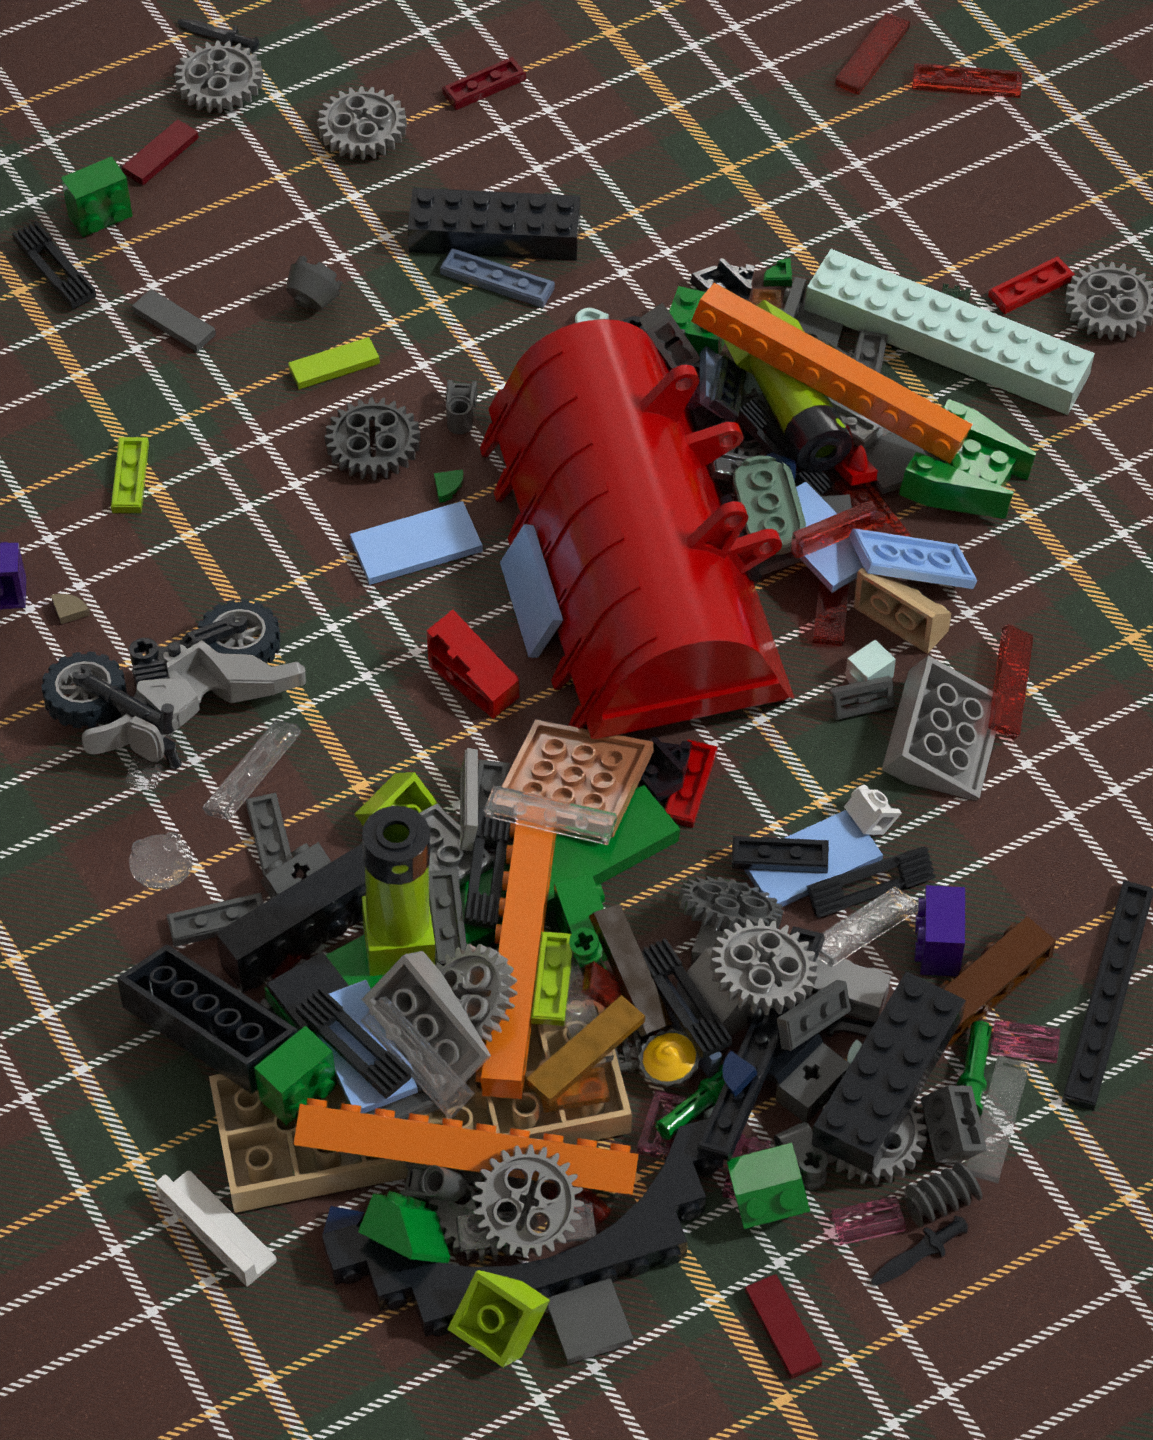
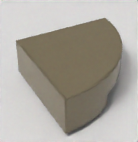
M69 594L51 595L52 603L61 624L90 615L87 605L80 598Z

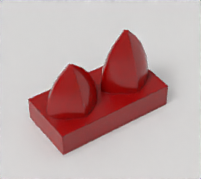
M846 425V428L852 437L851 429L849 425ZM852 437L853 445L850 453L842 462L834 466V469L851 486L877 481L878 470L868 461L864 447L862 445L854 446Z

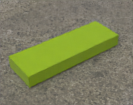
M367 337L289 362L288 365L298 389H302L380 364V359L370 338Z
M119 437L111 501L112 513H142L149 449L148 437Z
M541 932L531 1024L565 1026L573 951L569 944L571 934Z

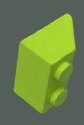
M415 772L395 773L354 815L364 826L369 816L382 808L405 806L420 813L438 803Z
M478 1270L475 1272L448 1330L504 1368L522 1358L550 1299L523 1281Z

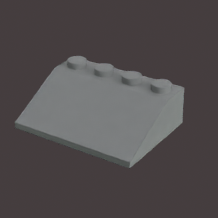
M928 655L908 671L882 770L910 785L971 800H978L981 795L1005 698Z

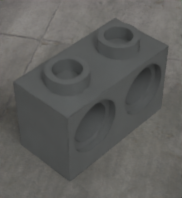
M663 302L639 318L645 331L672 369L680 365H693L701 359Z
M948 1085L921 1098L936 1163H959L987 1151L972 1086Z

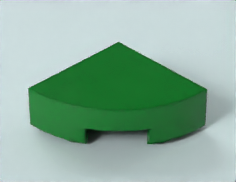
M791 258L779 260L776 265L766 270L763 287L792 286Z
M463 469L434 473L439 503L450 500L453 494L462 487L464 482Z

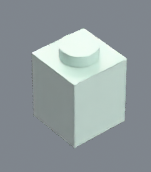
M874 640L847 658L846 678L850 684L885 676L892 678L894 676L896 659L880 643Z

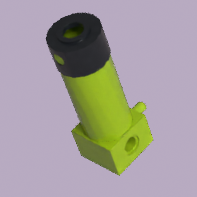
M766 300L757 305L761 309L803 331L797 319ZM724 340L736 365L753 374L798 465L805 471L821 472L833 468L842 462L850 453L853 445L852 437L839 413L833 407L829 397Z
M390 806L379 809L369 816L363 826L362 833L366 896H362V915L370 976L385 975L403 955L423 951L435 965V940L429 906L430 828L426 819L418 811L408 807Z

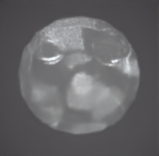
M174 832L152 835L135 841L129 857L130 871L135 880L146 887L156 890L169 889L179 885L189 876L193 866L192 853L188 846L182 842L180 835Z

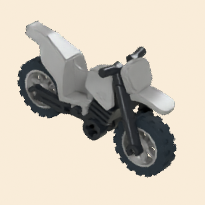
M241 599V602L230 600L226 601L227 604L214 606L211 612L207 611L203 615L204 620H200L198 629L186 633L181 640L171 642L168 646L158 647L157 643L150 638H139L133 641L129 647L130 659L133 665V679L137 688L133 697L127 694L124 673L122 669H119V664L115 660H109V656L105 654L96 655V652H87V654L76 652L72 653L71 657L67 658L64 656L58 659L59 662L50 665L48 668L49 672L44 674L41 688L45 708L49 711L52 719H58L59 723L64 726L70 724L73 725V728H82V726L90 728L82 734L83 748L87 753L100 754L130 744L131 749L135 753L152 762L160 761L165 755L170 767L177 769L182 765V762L176 751V744L165 736L172 734L200 710L199 703L206 692L211 690L229 703L275 695L305 685V667L299 662L273 667L267 664V662L271 663L275 659V653H278L280 650L281 640L278 619L276 616L273 617L271 609L268 607L266 609L263 608V604L256 601L253 604L249 600ZM260 634V637L258 639L253 638V636ZM63 694H72V695L68 698V697L64 696ZM100 722H102V724L107 723L106 725L96 727V726H97V725H96L97 723H100Z

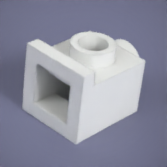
M866 785L856 788L852 792L850 800L844 806L863 834L884 835L902 814L899 809L889 806L888 799L882 792L870 790Z

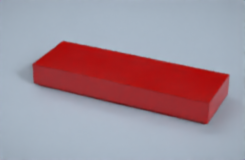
M1057 256L989 289L988 297L1005 315L1070 283L1072 276L1075 274Z
M687 740L692 742L683 788L669 796L665 811L676 824L693 828L714 765L718 746Z

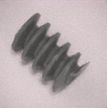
M960 1162L954 1164L952 1169L946 1168L942 1170L940 1175L937 1173L930 1175L929 1180H919L917 1186L911 1184L905 1188V1200L909 1214L919 1227H923V1215H925L928 1221L934 1222V1210H937L944 1217L947 1216V1204L955 1212L959 1210L958 1199L965 1206L971 1204L969 1194L972 1193L978 1201L982 1199L983 1195L975 1176L969 1168Z

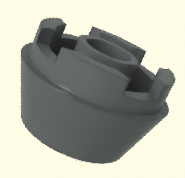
M299 256L295 264L290 265L286 291L294 298L293 300L298 305L320 311L340 295L339 289L343 282L339 280L336 282L337 274L320 262L316 265L306 262V256Z

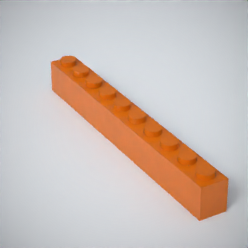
M713 283L702 296L691 322L949 464L962 447L973 425L716 283Z
M518 807L517 820L511 819L509 837L514 839L513 845H507L506 864L510 865V871L503 872L502 890L507 892L506 898L500 897L499 917H503L502 924H496L495 944H499L497 952L508 959L507 964L514 968L510 975L516 978L517 982L510 988L517 991V995L509 998V1002L514 1004L515 1007L513 1009H506L505 1014L510 1019L509 1021L501 1020L499 1022L502 1031L497 1032L493 1030L491 1032V1042L482 1038L491 1054V1057L476 1071V1082L481 1083L482 1096L523 1098L532 1028L531 1013L541 932H544L557 834V810Z
M307 1098L306 1105L299 1104L293 1139V1145L479 1172L481 1169L488 1171L493 1169L489 1163L490 1158L497 1160L499 1163L502 1162L500 1151L505 1150L512 1157L514 1146L518 1145L522 1154H525L527 1146L532 1144L534 1154L538 1155L541 1148L546 1147V1158L550 1159L551 1156L558 1153L560 1154L557 1162L559 1166L567 1162L570 1163L565 1173L567 1176L572 1174L578 1175L577 1179L571 1183L572 1186L633 1195L639 1154L630 1153L631 1146L611 1143L610 1150L597 1148V1141L577 1138L576 1145L563 1143L564 1136L544 1133L543 1140L529 1138L530 1131L510 1128L509 1135L496 1133L497 1126L476 1123V1130L462 1128L463 1121L443 1118L442 1125L428 1123L429 1116L409 1113L408 1120L394 1118L395 1111L375 1108L374 1115L361 1113L362 1106L341 1103L340 1110L327 1108L328 1101ZM513 1169L508 1174V1177L525 1179L522 1171L518 1169ZM537 1171L533 1172L531 1180H538L539 1173ZM545 1180V1181H544V1182H548V1183H554V1182L551 1181V1180Z

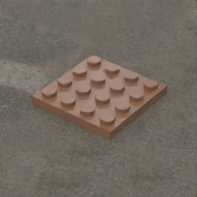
M535 719L492 804L493 811H497V814L504 812V815L511 813L512 818H517L518 807L557 810V827L613 838L654 751L653 742L620 735L591 739L588 729H578L573 726Z

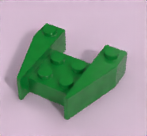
M948 399L943 408L973 424L962 447L950 464L916 452L905 469L899 495L929 507L1006 519L1014 491L1005 488L1012 475L1028 480L1036 452L977 410Z

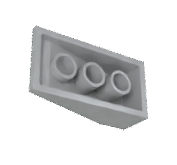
M423 951L403 955L362 998V1001L444 1101L449 1100L491 1057L490 1052L445 977Z

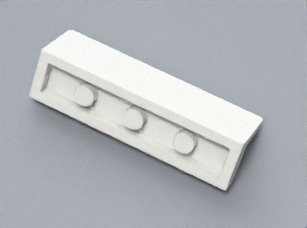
M186 1171L174 1182L166 1174L155 1182L158 1198L246 1287L277 1262L276 1256L191 1171Z

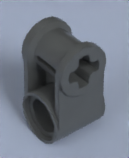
M448 380L447 428L454 434H465L472 429L474 410L477 405V381H472L471 384L454 383L453 380Z
M802 1122L774 1135L775 1146L792 1142L804 1188L815 1190L821 1188L826 1182L828 1157L823 1150L811 1145L813 1131L808 1123Z
M405 1163L408 1171L405 1189L401 1190V1195L405 1197L409 1195L427 1201L434 1199L452 1202L459 1200L464 1195L466 1179L461 1172L436 1165Z

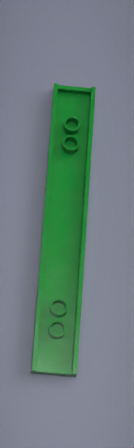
M645 785L635 790L613 838L567 828L557 831L546 913L554 910L555 882L591 873L595 885H598L679 842L680 828ZM505 859L504 871H510V865L506 864ZM493 868L480 875L478 891L482 895L485 892L487 896H490ZM469 881L459 886L463 920ZM501 888V897L506 898L507 891H503ZM499 917L498 924H502L503 917ZM464 924L467 944H471L474 947L482 944L486 947L495 942L494 929ZM365 935L325 955L349 986L367 980L372 989L384 976H370ZM265 987L266 1001L271 1005L279 1018L296 1028L267 990V987Z

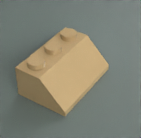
M861 568L858 571L854 608L927 654L949 631L951 612L943 605L931 601L923 596L919 590L910 588L895 577L868 574L865 568Z

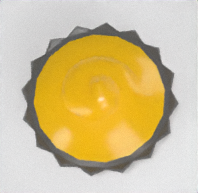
M671 1028L668 1031L659 1030L656 1035L649 1036L647 1043L641 1045V1053L637 1058L640 1062L639 1069L644 1073V1078L651 1080L653 1084H661L667 1087L679 1085L691 1078L692 1074L698 1069V1063L702 1057L684 1030L677 1031Z

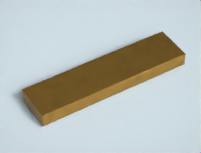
M621 995L526 1078V1084L551 1105L645 1022V1015Z

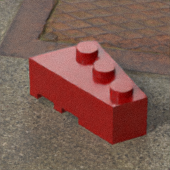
M453 609L426 630L429 667L491 718L497 717L520 697L519 678L515 672L509 669Z

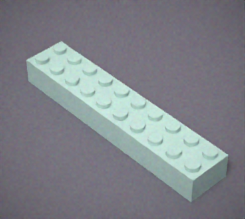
M830 249L807 286L804 310L841 323L856 331L862 330L887 334V343L1066 415L1069 414L1090 375L1095 355L1093 352L833 249Z

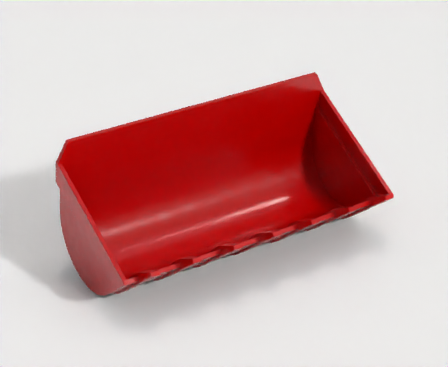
M610 319L574 323L546 335L533 344L517 362L504 388L499 389L488 409L492 423H490L480 446L482 457H488L497 445H500L506 468L503 469L493 492L496 502H502L513 489L521 514L517 515L509 533V545L512 544L524 524L534 526L563 617V621L557 631L565 656H562L551 679L554 690H560L572 677L581 706H577L568 726L577 727L578 729L588 727L591 739H600L771 702L794 700L791 686L754 582L746 574V571L780 551L782 541L779 533L774 529H764L738 538L748 521L745 506L737 501L721 505L720 500L723 495L718 481L710 477L709 464L736 448L743 441L740 426L735 422H724L696 432L688 402L699 384L696 369L691 365H680L672 369L646 332L633 324Z

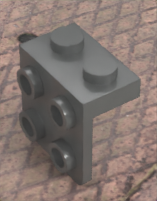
M795 277L792 287H787L783 299V304H786L785 308L779 309L797 319L805 333H815L837 347L844 325L804 310L806 279Z

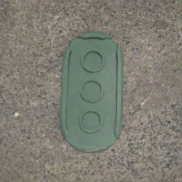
M764 455L747 458L738 469L736 468L733 475V490L736 501L744 504L748 514V521L744 526L745 535L764 529H774L779 533L782 541V548L775 555L789 553L801 545L806 530V522L793 474L785 463L776 462V458Z

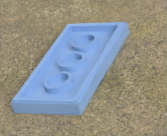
M804 482L797 486L796 489L806 522L805 537L801 545L793 550V552L831 592H834L856 579L858 571L864 568L849 539L852 528L807 482Z
M463 501L350 534L351 543L369 585L483 552V545Z
M524 524L500 561V565L528 657L538 658L562 623L563 617L533 525Z
M852 529L849 535V539L868 574L974 589L977 583V579L958 544L862 529Z
M844 810L785 837L790 839L829 840L828 873L745 870L754 886L759 888L758 892H768L769 898H776L777 904H781L783 907L809 895L807 885L881 861L883 854L871 836L863 834L849 813Z
M367 980L329 993L358 1025L409 1070L394 1038L362 1001V998L371 990ZM335 1021L328 1026L368 1065H374V1061L377 1059L339 1022ZM317 1034L318 1038L333 1051L336 1077L348 1103L362 1106L361 1113L375 1110V1108H380L418 1093L417 1085L411 1075V1079L385 1099Z

